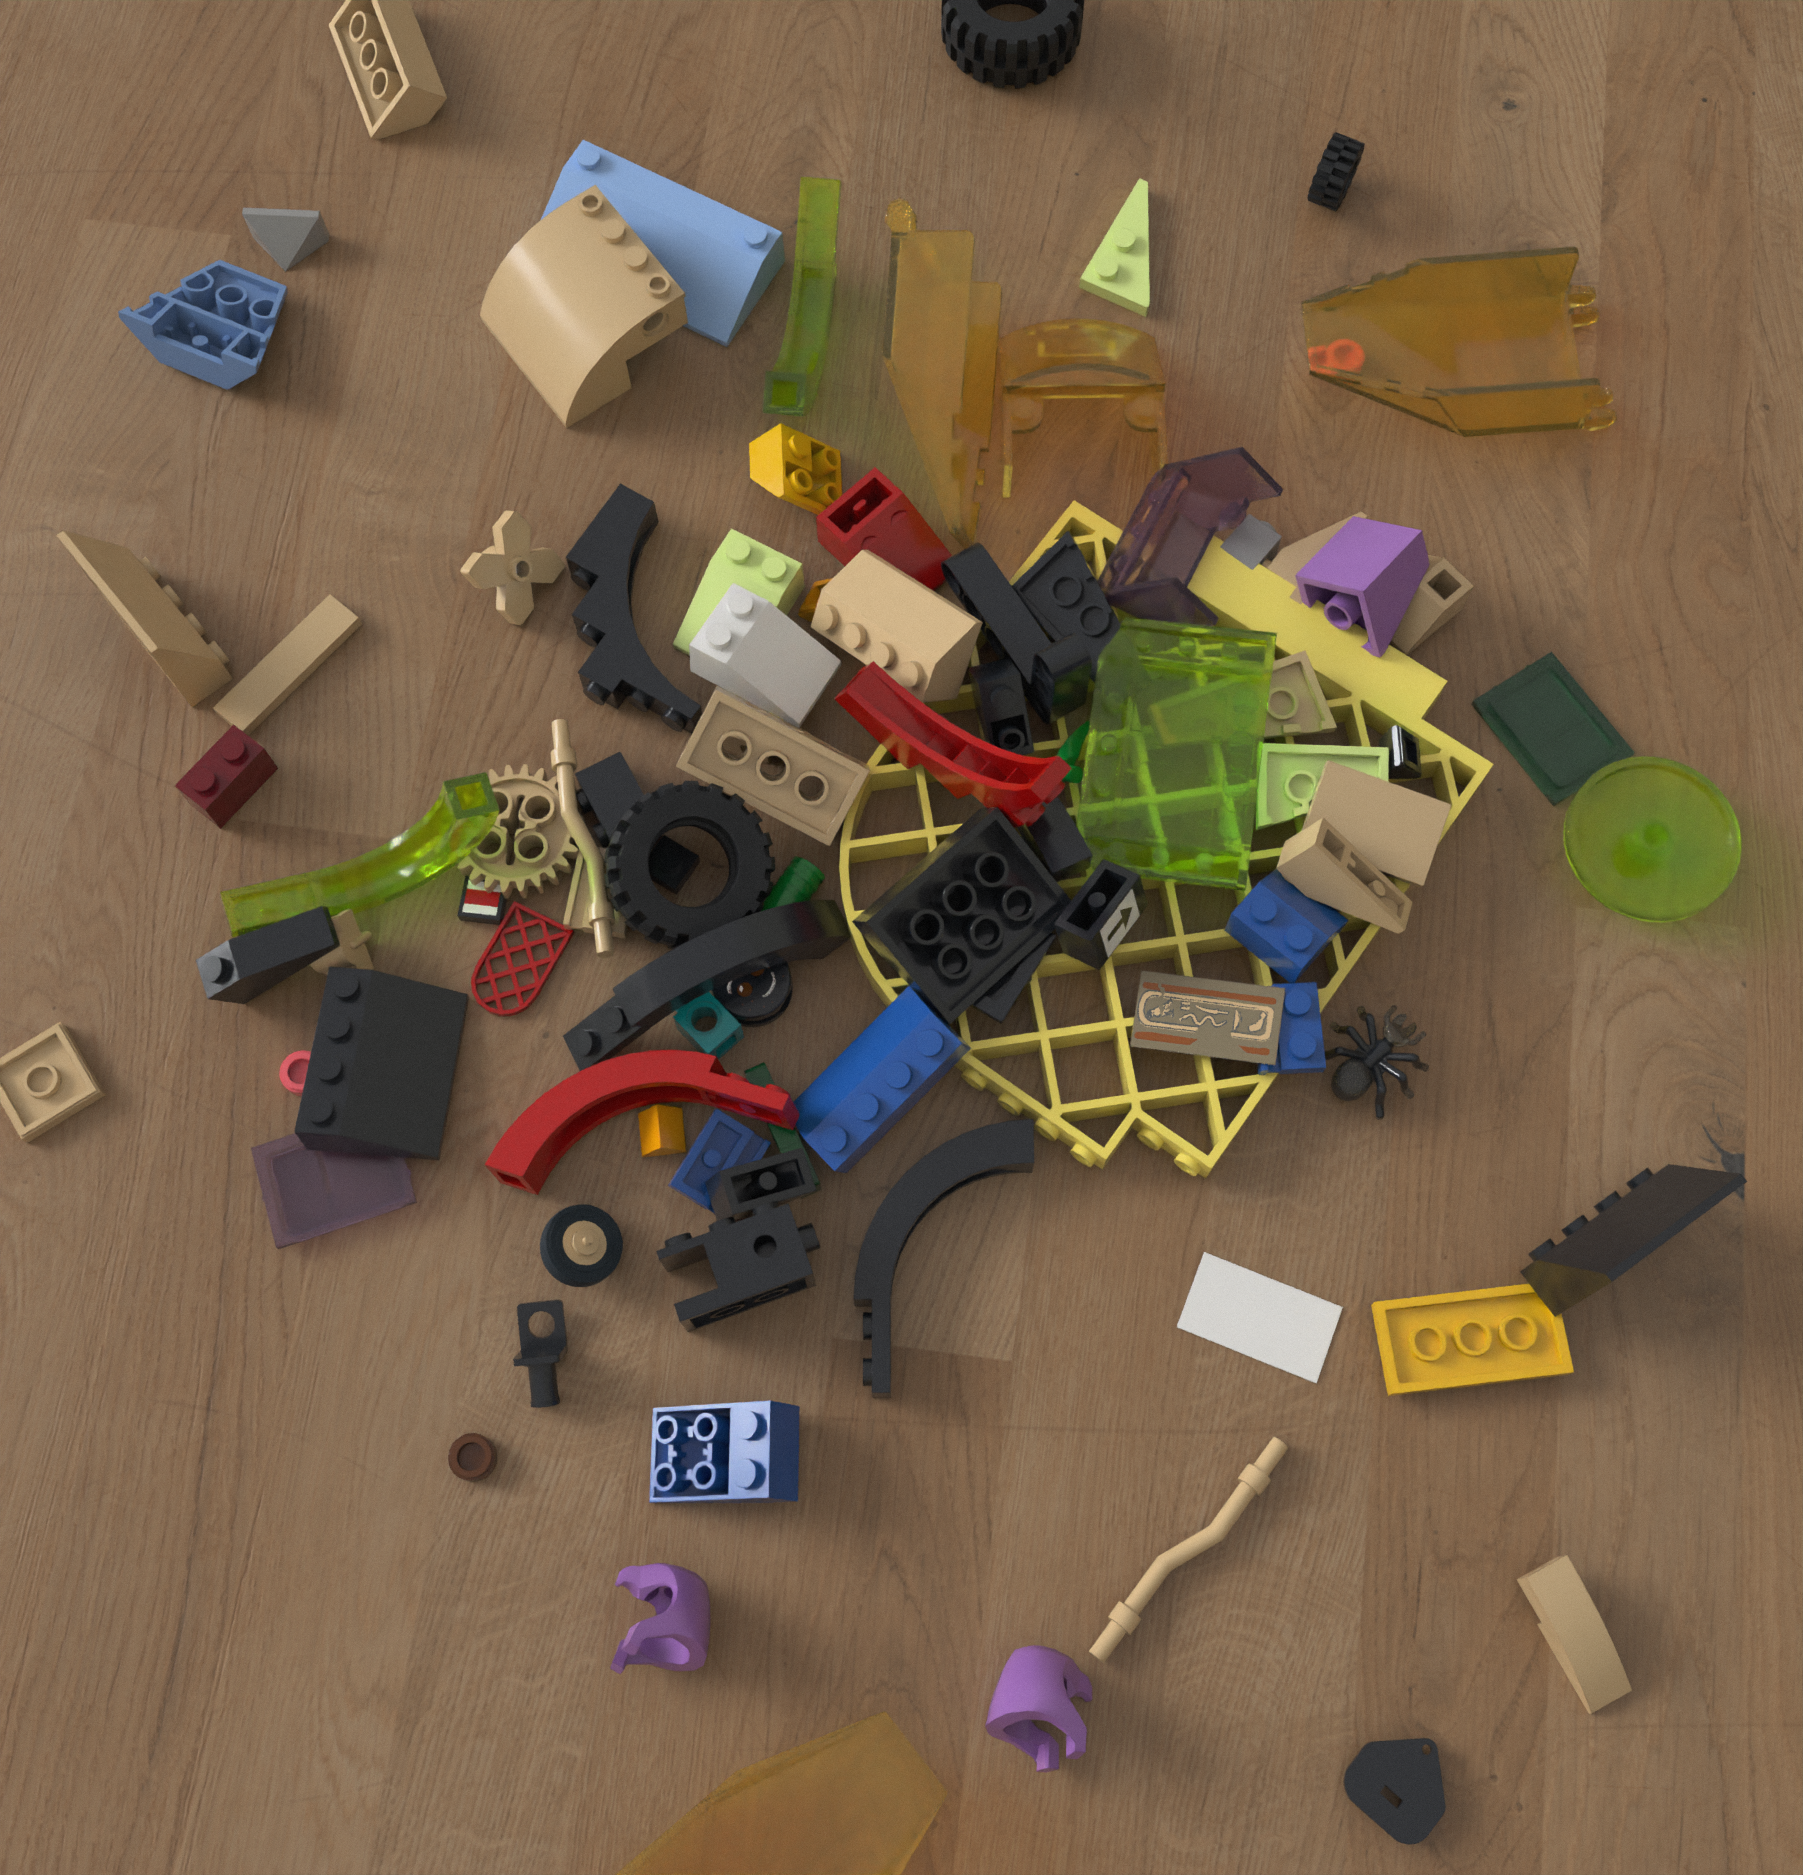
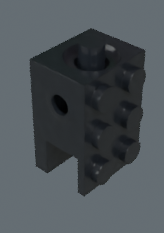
M773 1201L752 1210L753 1216L736 1222L734 1217L724 1218L708 1226L710 1232L694 1238H692L691 1233H684L664 1242L666 1248L656 1252L668 1273L709 1259L718 1285L717 1289L674 1304L679 1321L687 1332L816 1286L814 1274L806 1254L821 1248L812 1223L797 1228L789 1203L779 1207L778 1201Z

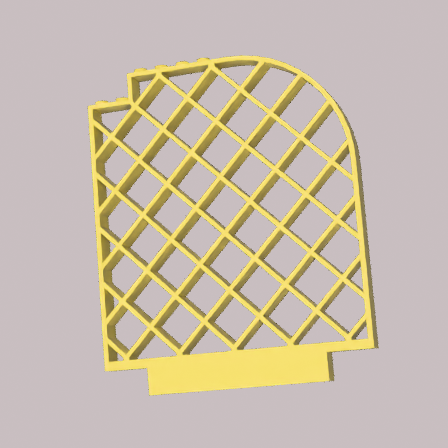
M1074 500L1009 581L1012 586L1069 531L1073 535L1086 561H1091L1094 576L1119 621L1174 614L1182 653L1140 659L1152 680L1150 683L1188 678L1190 690L1192 691L1207 685L1205 675L1256 668L1306 651L1324 697L1327 699L1326 702L1335 723H1345L1350 746L1371 747L1365 724L1382 735L1392 726L1398 725L1419 739L1422 774L1417 779L1432 777L1437 799L1452 804L1438 845L1494 765L1424 720L1439 699L1448 682L1447 680L1391 645L1388 646L1381 657L1373 656L1361 647L1368 642L1367 630L1355 623L1347 630L1336 628L1325 617V604L1316 600L1311 608L1303 602L1299 604L1295 601L1300 594L1298 587L1259 563L1251 570L1220 548V546L1229 544L1171 508L1165 511L1144 540L1140 542ZM1106 560L1155 591L1114 597ZM1191 614L1240 645L1199 651ZM1038 623L1044 634L1049 639L1047 631ZM979 631L968 668L980 665L978 652L987 641L981 631ZM1091 679L1089 680L1088 692L1101 690ZM971 684L961 685L957 699L923 703L938 714L976 709ZM1134 697L1122 709L1126 730L1087 735L1078 761L1131 753L1140 797L1082 806L1078 784L1064 782L1066 784L1064 791L1068 806L1066 810L1089 849L1090 845L1086 828L1145 820L1154 867L1129 871L1140 875L1144 890L1159 888L1169 937L1120 944L1099 970L1109 1021L1047 1030L1038 978L1094 970L1095 968L1064 953L1045 956L1033 974L1031 982L1026 985L1034 1032L971 1042L965 1010L956 1018L958 1035L971 1049L954 1066L963 1072L961 1077L969 1085L979 1091H983L986 1088L999 1097L997 1102L1009 1113L1015 1116H1019L1022 1113L1029 1119H1033L1035 1122L1034 1128L1038 1133L1050 1141L1055 1142L1058 1138L1072 1148L1070 1150L1071 1155L1088 1167H1092L1095 1164L1103 1170L1133 1128L1138 1131L1137 1137L1145 1145L1157 1151L1162 1148L1174 1156V1163L1181 1170L1192 1176L1200 1174L1207 1178L1279 1073L1256 1074L1215 1081L1210 1057L1193 1055L1198 1084L1138 1093L1128 1038L1132 1037L1134 1017L1123 1018L1114 966L1173 958L1176 975L1193 977L1189 955L1244 947L1224 931L1225 929L1184 935L1174 886L1232 877L1237 905H1239L1252 890L1249 874L1274 871L1283 847L1248 853L1243 852L1234 806L1256 803V780L1228 784L1220 743L1203 745L1212 787L1155 795L1146 751L1161 749L1153 726L1141 727ZM977 714V720H978V725H979V731H980L981 740H983V741L986 742L985 737H984V733H983V730H982V727H981V724H980V721H979V717H978V714ZM1064 716L1051 723L1054 734L1053 741L1033 743L1034 752L1023 756L1038 758L1056 756L1061 746L1068 739ZM1293 736L1275 738L1276 744H1295ZM880 744L866 764L869 766L870 771L844 820L840 842L839 872L843 912L851 934L850 941L859 964L872 988L885 1006L888 1007L910 985L902 977L888 980L884 978L867 949L861 932L852 922L865 910L854 911L850 892L851 863L927 852L928 855L962 824L934 828L926 783L937 782L938 780L921 764L907 769L901 763L890 764L895 757ZM1389 779V782L1396 783L1416 779ZM1455 781L1466 787L1460 796H1458ZM916 785L923 830L855 839L860 818L872 791ZM1217 809L1227 856L1170 864L1160 817ZM1306 816L1294 819L1296 833L1301 832ZM1091 861L1090 868L1080 872V878L1057 882L1071 901L1094 872L1093 861ZM1385 875L1404 894L1411 885ZM1339 911L1341 915L1349 920L1340 932L1367 929L1346 959L1339 933L1323 950L1330 982L1326 988L1318 989L1320 1014L1381 928L1380 926ZM1247 949L1255 985L1272 986L1269 966ZM1113 1040L1124 1095L1061 1104L1051 1050ZM1038 1052L1048 1108L980 1062V1060ZM1251 1094L1225 1131L1219 1099ZM1203 1102L1213 1150L1207 1156L1144 1111ZM1127 1113V1116L1105 1147H1102L1068 1123Z

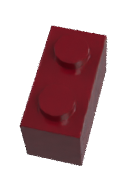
M233 724L176 783L175 787L192 807L221 829L273 775L278 767L261 745Z

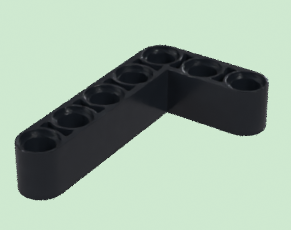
M977 542L941 562V569L947 583L965 610L983 622L980 631L1000 660L1009 658L1019 671L1024 696L1045 724L1053 723L1086 703L1092 660L1087 647L1077 634L1070 633L1051 644L982 544Z

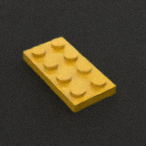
M1530 1284L1377 1301L1371 1304L1388 1396L1562 1376L1574 1373L1562 1313L1555 1317Z

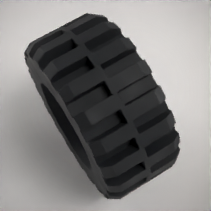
M942 0V41L946 45V52L950 59L954 62L957 61V67L967 75L971 72L973 79L985 84L986 81L993 83L994 87L1003 89L1005 85H1014L1015 89L1025 88L1026 84L1031 82L1037 85L1045 82L1047 75L1050 74L1053 77L1062 71L1064 64L1071 62L1076 54V47L1079 46L1081 39L1084 0ZM1016 4L1028 7L1039 15L1025 21L1008 22L996 19L987 14L986 11L999 5Z
M684 781L681 785L669 783L660 786L656 791L648 792L638 799L623 815L610 836L611 840L606 849L604 863H606L605 884L606 888H610L613 897L610 901L616 912L620 910L626 918L624 922L633 931L638 930L645 935V940L655 945L661 943L667 945L668 949H675L708 931L748 915L761 912L764 908L762 904L765 898L771 893L773 882L770 881L771 872L775 871V857H770L769 847L773 845L769 832L763 833L759 823L763 820L755 810L750 813L743 806L745 800L736 793L732 796L723 793L722 786L713 783L708 787L701 786L698 781ZM692 826L708 832L720 843L727 856L729 875L726 885L721 893L707 904L696 907L674 904L659 893L651 880L649 873L651 850L664 833L677 827Z

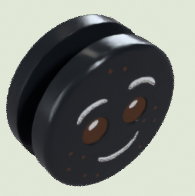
M786 962L737 978L713 989V996L741 1026L760 1027L770 1024L786 1011L791 1002L793 982L789 965Z

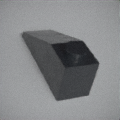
M320 906L227 940L198 958L196 963L207 999L246 1004L340 946L328 907Z

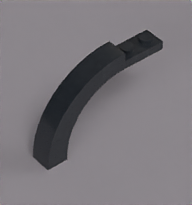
M810 900L770 908L722 925L665 953L627 977L613 988L615 996L564 1034L563 1038L579 1070L582 1071L585 1068L611 1059L662 1019L717 987L774 965L796 960L825 958L851 938L847 922L835 900Z
M1033 1119L1013 1120L986 1125L963 1133L943 1143L913 1165L892 1187L879 1206L867 1230L860 1250L855 1273L853 1298L855 1307H872V1312H863V1340H872V1358H863V1386H872L873 1398H891L892 1286L900 1256L909 1238L926 1215L941 1201L956 1191L989 1177L1004 1174L1032 1173L1034 1167Z

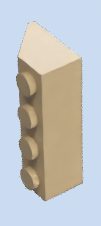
M345 0L330 22L329 28L370 137L379 140L428 124L442 107L447 96L410 1Z
M861 550L821 589L810 627L864 664L868 665L874 661L899 685L924 703L957 699L983 622L871 551Z

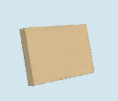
M1328 760L1325 762L1302 830L1324 817L1381 873L1414 886L1422 887L1424 886L1452 804Z

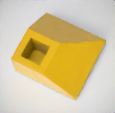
M782 423L749 443L750 478L778 498L819 515L842 495L840 450Z

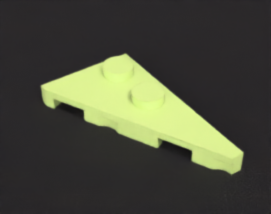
M1139 178L1082 274L1079 288L1145 317L1148 314L1150 305L1148 182Z

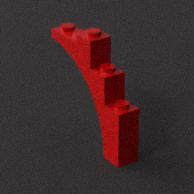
M874 661L861 668L834 698L904 767L910 769L919 764L923 765L957 799L972 794L986 808L998 807L1014 828L1024 824L1029 827L1040 818L1046 809L1042 803L1049 804L1062 792L1066 785L1062 779L1072 769L1060 756L1047 758L1023 756L1003 750L973 736L923 704L899 685Z

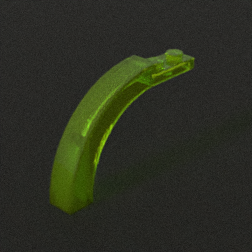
M801 177L794 272L788 319L777 362L773 369L766 371L763 413L807 416L813 407L819 390L829 342L836 286L837 264L835 261L842 186L841 180Z
M484 772L443 781L441 793L437 801L421 820L398 837L370 852L323 869L220 892V900L231 936H241L320 906L328 907L331 917L348 909H352L353 914L401 897L439 877L468 856L484 840L496 822L499 807L487 773Z

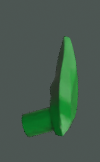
M1086 721L1077 728L1064 742L1056 755L1060 756L1072 768L1062 779L1063 782L1080 783L1083 779V769L1075 765L1079 759L1086 735L1093 726L1090 721Z

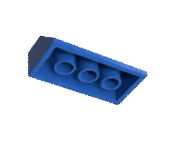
M908 986L793 1102L800 1114L795 1126L804 1140L835 1172L848 1173L971 1047Z

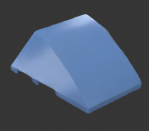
M218 260L181 279V287L167 294L158 291L151 294L148 304L134 311L129 306L118 311L121 321L160 363L228 390L257 373L288 291L287 286Z

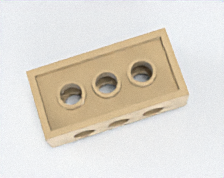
M716 686L676 765L681 770L708 784L713 783L722 786L723 791L730 795L736 793L745 800V803L828 846L831 845L870 771L866 763L719 686ZM732 735L740 736L746 741L747 749L741 755H730L725 751L723 741ZM768 756H778L785 762L786 766L780 774L769 775L763 771L761 767L762 761ZM807 776H816L822 780L823 787L817 794L808 795L799 788L801 780Z

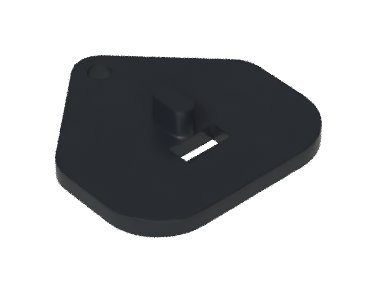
M1416 1738L1368 1742L1355 1756L1344 1773L1343 1785L1348 1798L1388 1835L1400 1843L1412 1845L1423 1841L1445 1812L1446 1805L1438 1748L1431 1739ZM1424 1745L1430 1747V1752L1427 1755L1422 1752ZM1385 1786L1402 1800L1397 1807L1380 1794Z

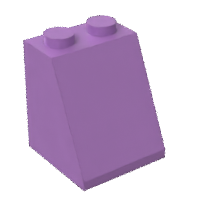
M1353 516L1295 577L1302 602L1306 606L1311 608L1316 600L1325 604V617L1336 628L1347 630L1355 623L1367 630L1368 642L1361 647L1373 656L1381 657L1388 648L1430 563L1422 530Z

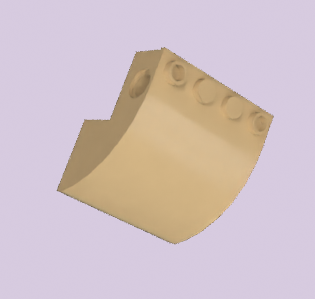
M596 185L550 212L514 245L489 283L480 312L482 322L566 428L631 389L626 361L688 323L684 297H686L685 292Z

